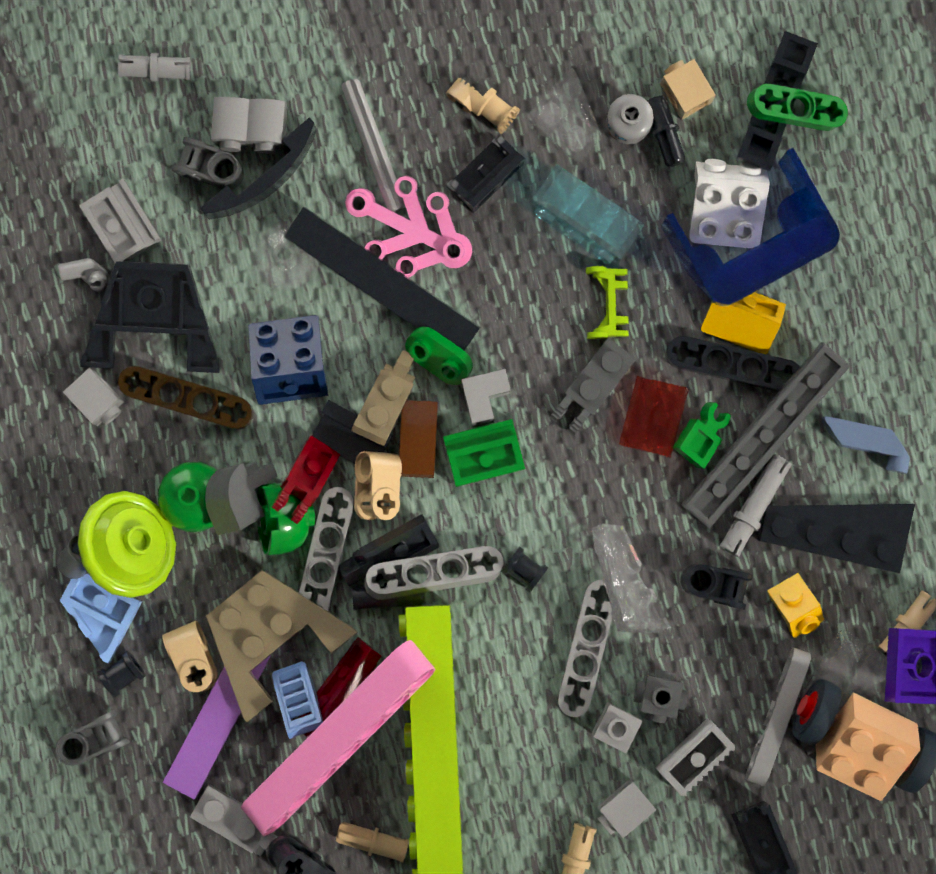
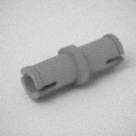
M151 53V56L123 54L118 56L120 61L118 62L119 77H146L156 82L159 81V78L190 80L191 77L190 57H159V53Z

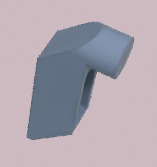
M828 416L822 417V423L838 446L888 456L887 471L907 474L910 457L893 430Z

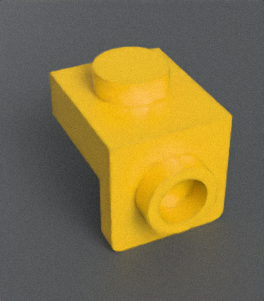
M799 573L767 590L771 601L786 621L789 632L794 638L801 634L813 632L824 621L821 605Z

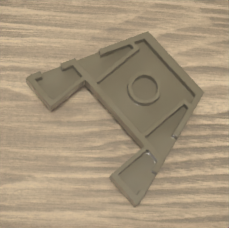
M261 570L206 615L242 716L246 722H249L274 701L251 671L305 626H310L331 653L335 652L358 633L354 627L335 617L332 613L307 599L301 593L265 570Z

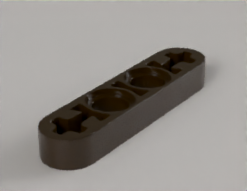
M139 366L125 368L118 377L119 389L124 395L132 399L231 429L239 430L246 428L253 419L254 412L252 406L247 400L239 396ZM136 373H140L139 379L152 384V377H157L158 379L152 388V398H147L149 390L137 387L134 392H130L131 386L126 383L127 378H134ZM166 383H174L179 389V396L174 402L166 403L160 398V389ZM201 393L209 394L213 400L212 408L205 413L197 412L193 405L195 397ZM220 397L226 398L222 405L229 408H235L237 403L242 404V410L246 412L245 419L239 418L237 423H232V416L224 412H220V419L214 418L219 409Z

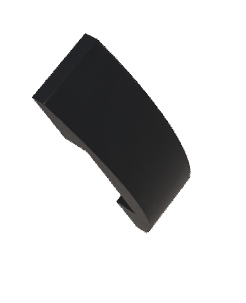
M785 31L764 84L800 89L818 43ZM765 95L759 97V101L765 103V108L773 104L780 105L781 100L776 103L769 102L765 99ZM793 98V99L791 100V103H790L791 111H792V109H793V106H794V103H795V101H796V98ZM751 115L736 159L770 171L787 124L762 120Z
M309 117L282 140L289 151L286 156L239 195L236 196L226 186L200 208L209 220L231 216L255 206L277 191L294 174L312 145L317 131L312 119Z

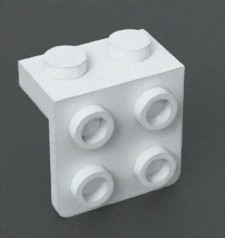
M707 159L705 162H696L694 175L696 191L689 233L690 240L698 244L757 248L761 241L770 185L767 170L746 162L741 163L740 166L728 165L719 159Z

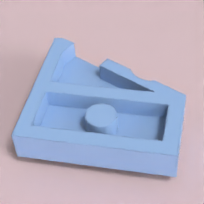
M88 573L78 579H71L60 599L68 613L77 621L78 627L85 637H88L97 649L100 658L106 663H111L143 602L135 597L128 598L110 594L94 583Z

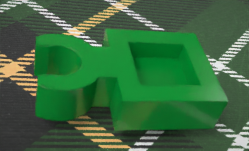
M716 402L704 404L700 412L701 420L690 419L672 447L696 468L705 469L722 442V439L716 435L718 429L726 427L731 419L729 413H720L717 419H714V411L718 407Z

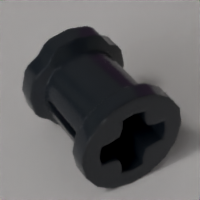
M519 546L501 572L505 575L508 573L524 584L526 586L525 590L530 593L545 574L548 567L546 565H538L523 553L524 549Z
M129 651L122 654L123 658L107 670L102 668L97 672L104 687L115 698L121 694L120 690L137 678L141 680L146 677L144 670Z

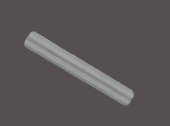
M358 79L348 80L342 84V90L387 209L393 212L400 211L405 208L403 198L395 192L394 186L397 179L361 83Z

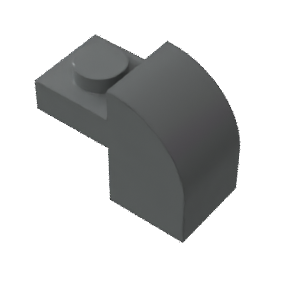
M257 462L246 465L240 463L221 468L211 476L206 487L205 502L208 515L217 535L242 530L265 516L254 489L278 477L273 463L259 467Z

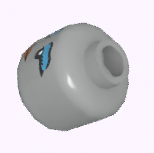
M635 94L622 95L610 105L606 118L607 130L611 137L620 143L636 144L643 140L651 129L654 119L653 109L649 102L641 96Z

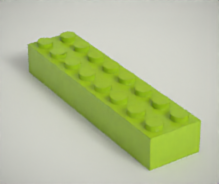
M450 604L405 607L406 614L399 615L400 637H407V641L412 640L435 667L433 675L403 704V711H410L411 723H405L404 743L405 748H412V759H407L406 784L414 785V796H409V800H407L408 822H415L416 832H410L409 837L410 860L417 859V869H412V874H463Z

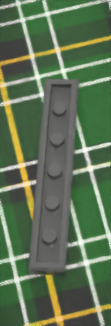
M821 342L681 505L710 529L847 371L850 365L824 342Z

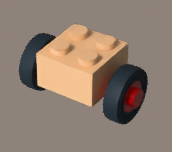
M818 679L814 682L798 705L793 723V735L806 744H816L817 771L879 801L883 800L893 785L906 792L916 793L927 783L936 767V733L926 728L918 727L917 723L854 692L837 714L841 701V689L834 683L824 679Z

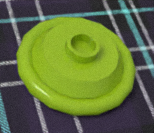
M121 491L106 494L89 507L80 523L78 548L82 565L94 583L110 594L134 598L150 594L166 581L174 565L176 541L172 525L163 517L157 504L144 495Z

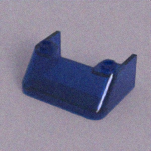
M794 148L787 150L778 162L794 191L793 194L783 199L777 208V219L784 230L782 233L723 264L718 253L713 248L706 245L692 248L673 213L667 215L661 224V228L687 274L716 305L730 306L829 253L839 242V228Z

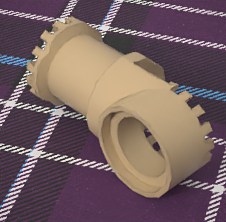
M458 78L446 92L447 97L452 102L457 100L464 106L462 110L471 113L472 111L477 116L483 115L497 126V132L500 134L506 131L510 126L508 122L512 123L513 120L511 118L515 119L520 111L518 107H511L496 95L497 91L491 88L482 96L477 90H474L473 86L470 87L469 83L465 85L466 81Z

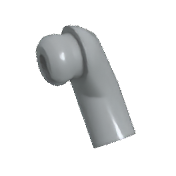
M91 258L60 263L58 265L62 281L81 278L94 291L104 290L110 280L107 270Z

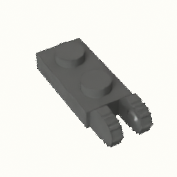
M608 337L565 392L566 397L549 418L554 422L561 419L566 413L567 407L574 401L584 409L578 417L574 418L567 432L574 436L588 416H593L635 362L636 358Z

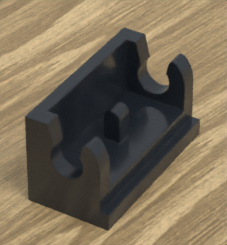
M499 135L446 186L474 213L524 165L525 158Z
M762 801L731 814L755 874H798L772 809L767 802Z

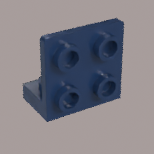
M317 315L251 323L248 325L251 379L258 405L329 396L323 365L320 322Z

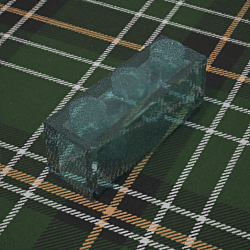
M556 164L532 199V206L536 208L534 211L536 216L548 224H552L555 221L565 228L563 233L569 239L578 244L585 241L595 248L592 253L607 264L614 261L619 265L645 226L643 222L558 164Z

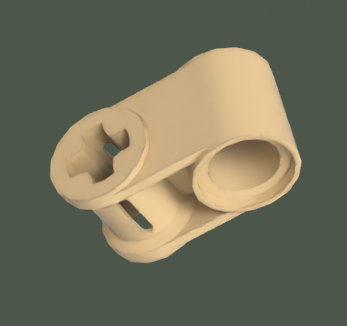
M360 452L354 467L356 476L354 510L364 520H374L376 518L390 520L396 516L400 507L399 493L402 472L400 457L395 453ZM363 502H370V505H363ZM384 503H390L391 505L384 506Z
M193 621L163 634L162 639L165 649L175 666L183 687L191 692H203L214 687L218 678V672L210 654L207 639L198 621ZM195 667L198 670L206 671V676L202 678L203 684L200 681L193 682L191 676L196 674Z

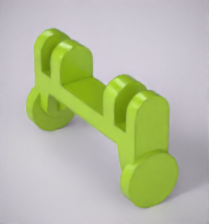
M604 266L586 267V274H593V278L597 279L606 291V316L598 328L594 329V332L587 333V339L629 337V331L616 330V325L629 324L628 316H616L615 290L628 289L627 281H615V276L628 275V269H608Z

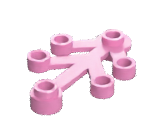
M410 176L400 177L394 186L397 195L403 198L410 220L377 204L373 193L368 189L358 188L347 195L345 204L351 215L355 217L368 215L404 233L384 241L372 240L368 242L365 248L369 251L373 244L381 247L382 253L379 258L383 259L386 254L419 243H424L435 249L415 258L409 255L401 257L396 263V269L405 276L411 277L418 270L438 263H443L449 268H460L470 260L472 256L471 242L463 234L456 233L448 210L449 199L446 194L442 192L432 193L426 201L428 210L436 214L441 235L429 230L416 193L417 182ZM404 180L412 184V190L409 194L403 193L400 189V184ZM357 196L362 197L365 201V206L362 210L354 207L353 201ZM435 196L441 197L444 201V206L440 210L432 206V199ZM451 244L459 246L460 255L458 257L449 255L448 247ZM404 260L412 262L413 270L411 273L402 271L401 264Z

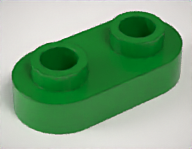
M419 327L407 338L405 343L406 352L410 353L411 357L414 358L413 361L443 382L450 385H459L462 383L461 379L467 378L472 372L473 363L470 356L434 329Z

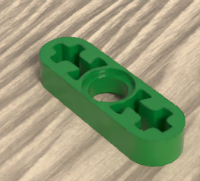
M763 84L752 90L747 97L749 112L754 117L762 120L830 131L843 125L848 117L847 106L841 98L774 84ZM765 95V99L769 102L776 103L780 100L781 102L780 105L773 104L765 108V103L759 101V97ZM793 98L799 99L804 104L805 112L802 117L794 115L791 111L790 103ZM829 107V111L835 113L836 117L830 120L828 114L819 112L814 115L816 110L822 111Z

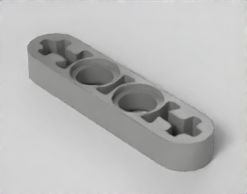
M342 487L329 489L322 498L299 593L311 600L313 592H306L307 584L315 588H327V595L324 596L319 593L317 605L322 606L327 611H329L354 510L352 494ZM337 493H342L343 500L348 502L347 509L341 508L337 518L345 519L343 527L334 522H323L324 514L332 517L333 506L328 504L329 498H336ZM328 527L336 529L340 535L339 543L333 548L324 547L319 540L321 532ZM319 562L328 564L331 569L330 579L324 583L314 581L311 576L312 567Z
M481 546L378 563L368 570L365 577V589L375 599H389L490 582L499 576L503 567V557L496 548ZM482 557H487L488 562L495 563L490 571H486L485 566H476L472 569V575H468L469 566L466 559H470V566L480 564ZM448 561L457 563L461 568V575L456 578L445 576L442 571V565ZM419 567L425 571L427 579L421 584H414L408 580L407 571L410 568ZM396 570H400L401 587L397 586L398 579L388 581L385 589H381L379 583H372L375 581L377 574H382L386 580L393 579L396 576Z
M606 580L591 582L584 592L558 694L559 708L570 717L583 715L588 711L591 704L617 601L615 587ZM600 585L605 586L606 593L611 595L610 601H603L600 612H607L606 620L597 615H585L586 607L594 610L596 599L591 597L592 590H599ZM595 620L601 625L602 634L597 640L588 641L583 637L581 630L586 621ZM580 655L589 656L593 662L592 671L585 676L577 675L572 667L574 659ZM569 677L579 682H590L588 689L580 687L579 697L584 700L583 706L577 705L575 711L569 710V704L564 701L565 695H572L575 686L574 684H567Z
M793 647L788 654L776 688V692H779L776 701L772 700L763 724L766 726L764 735H759L746 771L745 779L747 781L764 786L770 776L810 664L811 654Z

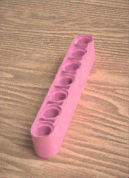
M412 640L406 641L397 647L245 800L241 809L263 837L270 835L282 826L433 675L435 667Z

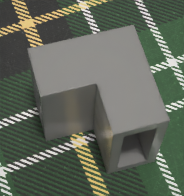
M506 369L461 379L472 426L494 421L490 399L510 395L511 391Z

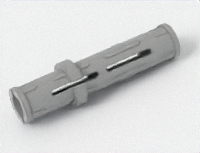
M776 454L770 458L741 510H736L733 518L735 520L722 543H720V548L736 557H740L753 531H758L761 524L759 521L785 475L792 467L790 462H785L786 459Z

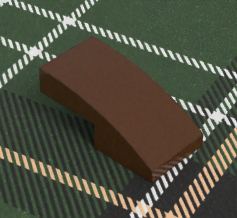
M407 400L402 409L399 457L402 463L401 477L434 478L438 402Z

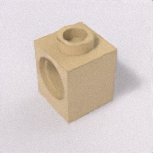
M695 59L684 64L683 60H680L664 71L666 75L663 76L660 85L681 120L713 102L716 95Z

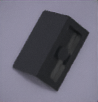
M330 400L326 403L322 411L324 415L312 435L338 452L341 457L354 464L358 454L362 451L385 452L393 437L390 433L385 446L351 431L358 415Z

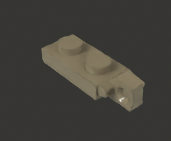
M402 350L394 367L386 364L384 369H381L351 431L385 446L414 385L415 377L408 374L414 360L410 353Z

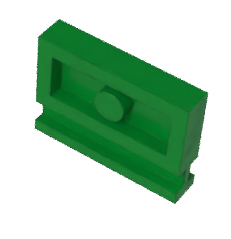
M513 419L443 436L456 487L525 470Z

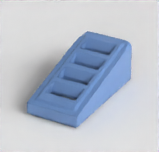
M298 662L274 671L272 673L273 684L289 739L317 729L323 723L314 682L306 663ZM312 712V714L293 720V718Z

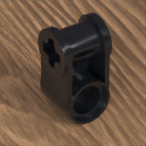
M693 564L683 570L680 583L684 591L692 596L745 610L746 604L743 603L747 583L752 580L753 575L728 568L721 569L709 565ZM701 570L706 575L707 583L703 589L697 591L692 587L690 579L695 571Z
M290 836L275 838L267 848V858L277 868L278 874L337 873L330 864L325 866L320 861L322 857L319 854L311 852Z

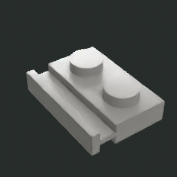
M124 179L119 180V183L106 188L79 205L114 263L116 261H129L146 251L151 245L162 241Z

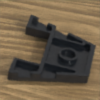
M116 261L101 302L102 306L97 320L92 327L85 353L82 355L80 367L114 368L115 332L122 331L186 334L188 336L187 372L220 373L219 359L190 264Z

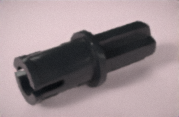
M667 96L653 97L647 100L653 109L654 119L652 125L654 131L652 132V137L657 138L665 165L668 167L678 166L685 162V155L677 133L679 125L674 124Z
M384 583V586H381L380 588L385 589L387 583ZM352 587L353 610L386 607V611H390L389 607L422 605L424 602V593L389 599H375L367 593L365 588Z

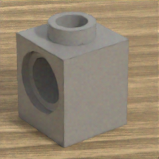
M88 368L63 391L92 424L97 426L102 422L105 425L111 423L121 413L118 407L124 403L101 376L91 368Z
M607 702L591 734L594 738L627 753L642 720Z
M629 779L597 806L602 813L597 819L611 835L617 831L624 838L654 813L656 809L634 782Z

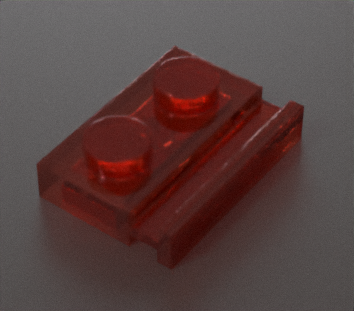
M637 376L619 445L671 458L672 447L675 444L689 389Z

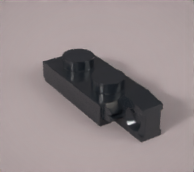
M423 514L362 546L359 548L360 550H356L352 557L339 565V569L350 587L364 579L368 570L375 564L425 556L439 548V544ZM377 574V581L383 579L382 574Z

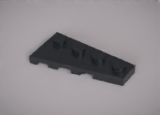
M915 504L768 506L765 510L758 541L893 573H900Z

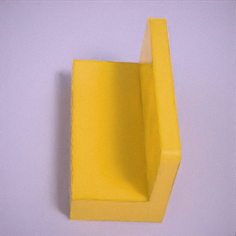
M719 279L711 305L702 323L701 331L752 351L767 354L781 326L786 304Z

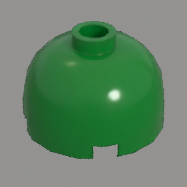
M185 462L173 467L163 477L158 488V505L163 517L173 527L185 532H203L213 527L206 508L205 492L209 479L217 471L216 468L202 462Z
M282 483L261 485L256 491V496L265 515L260 519L261 527L257 526L258 537L262 551L267 555H279L294 551L302 546L306 540L309 527L315 525L313 505L308 508L298 524L291 521L294 509L301 502L292 494L289 495L286 505L279 511L271 508L282 489L280 487Z

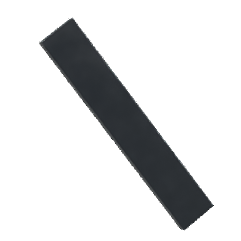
M307 207L301 209L284 235L292 243L416 328H432L464 351L481 328Z

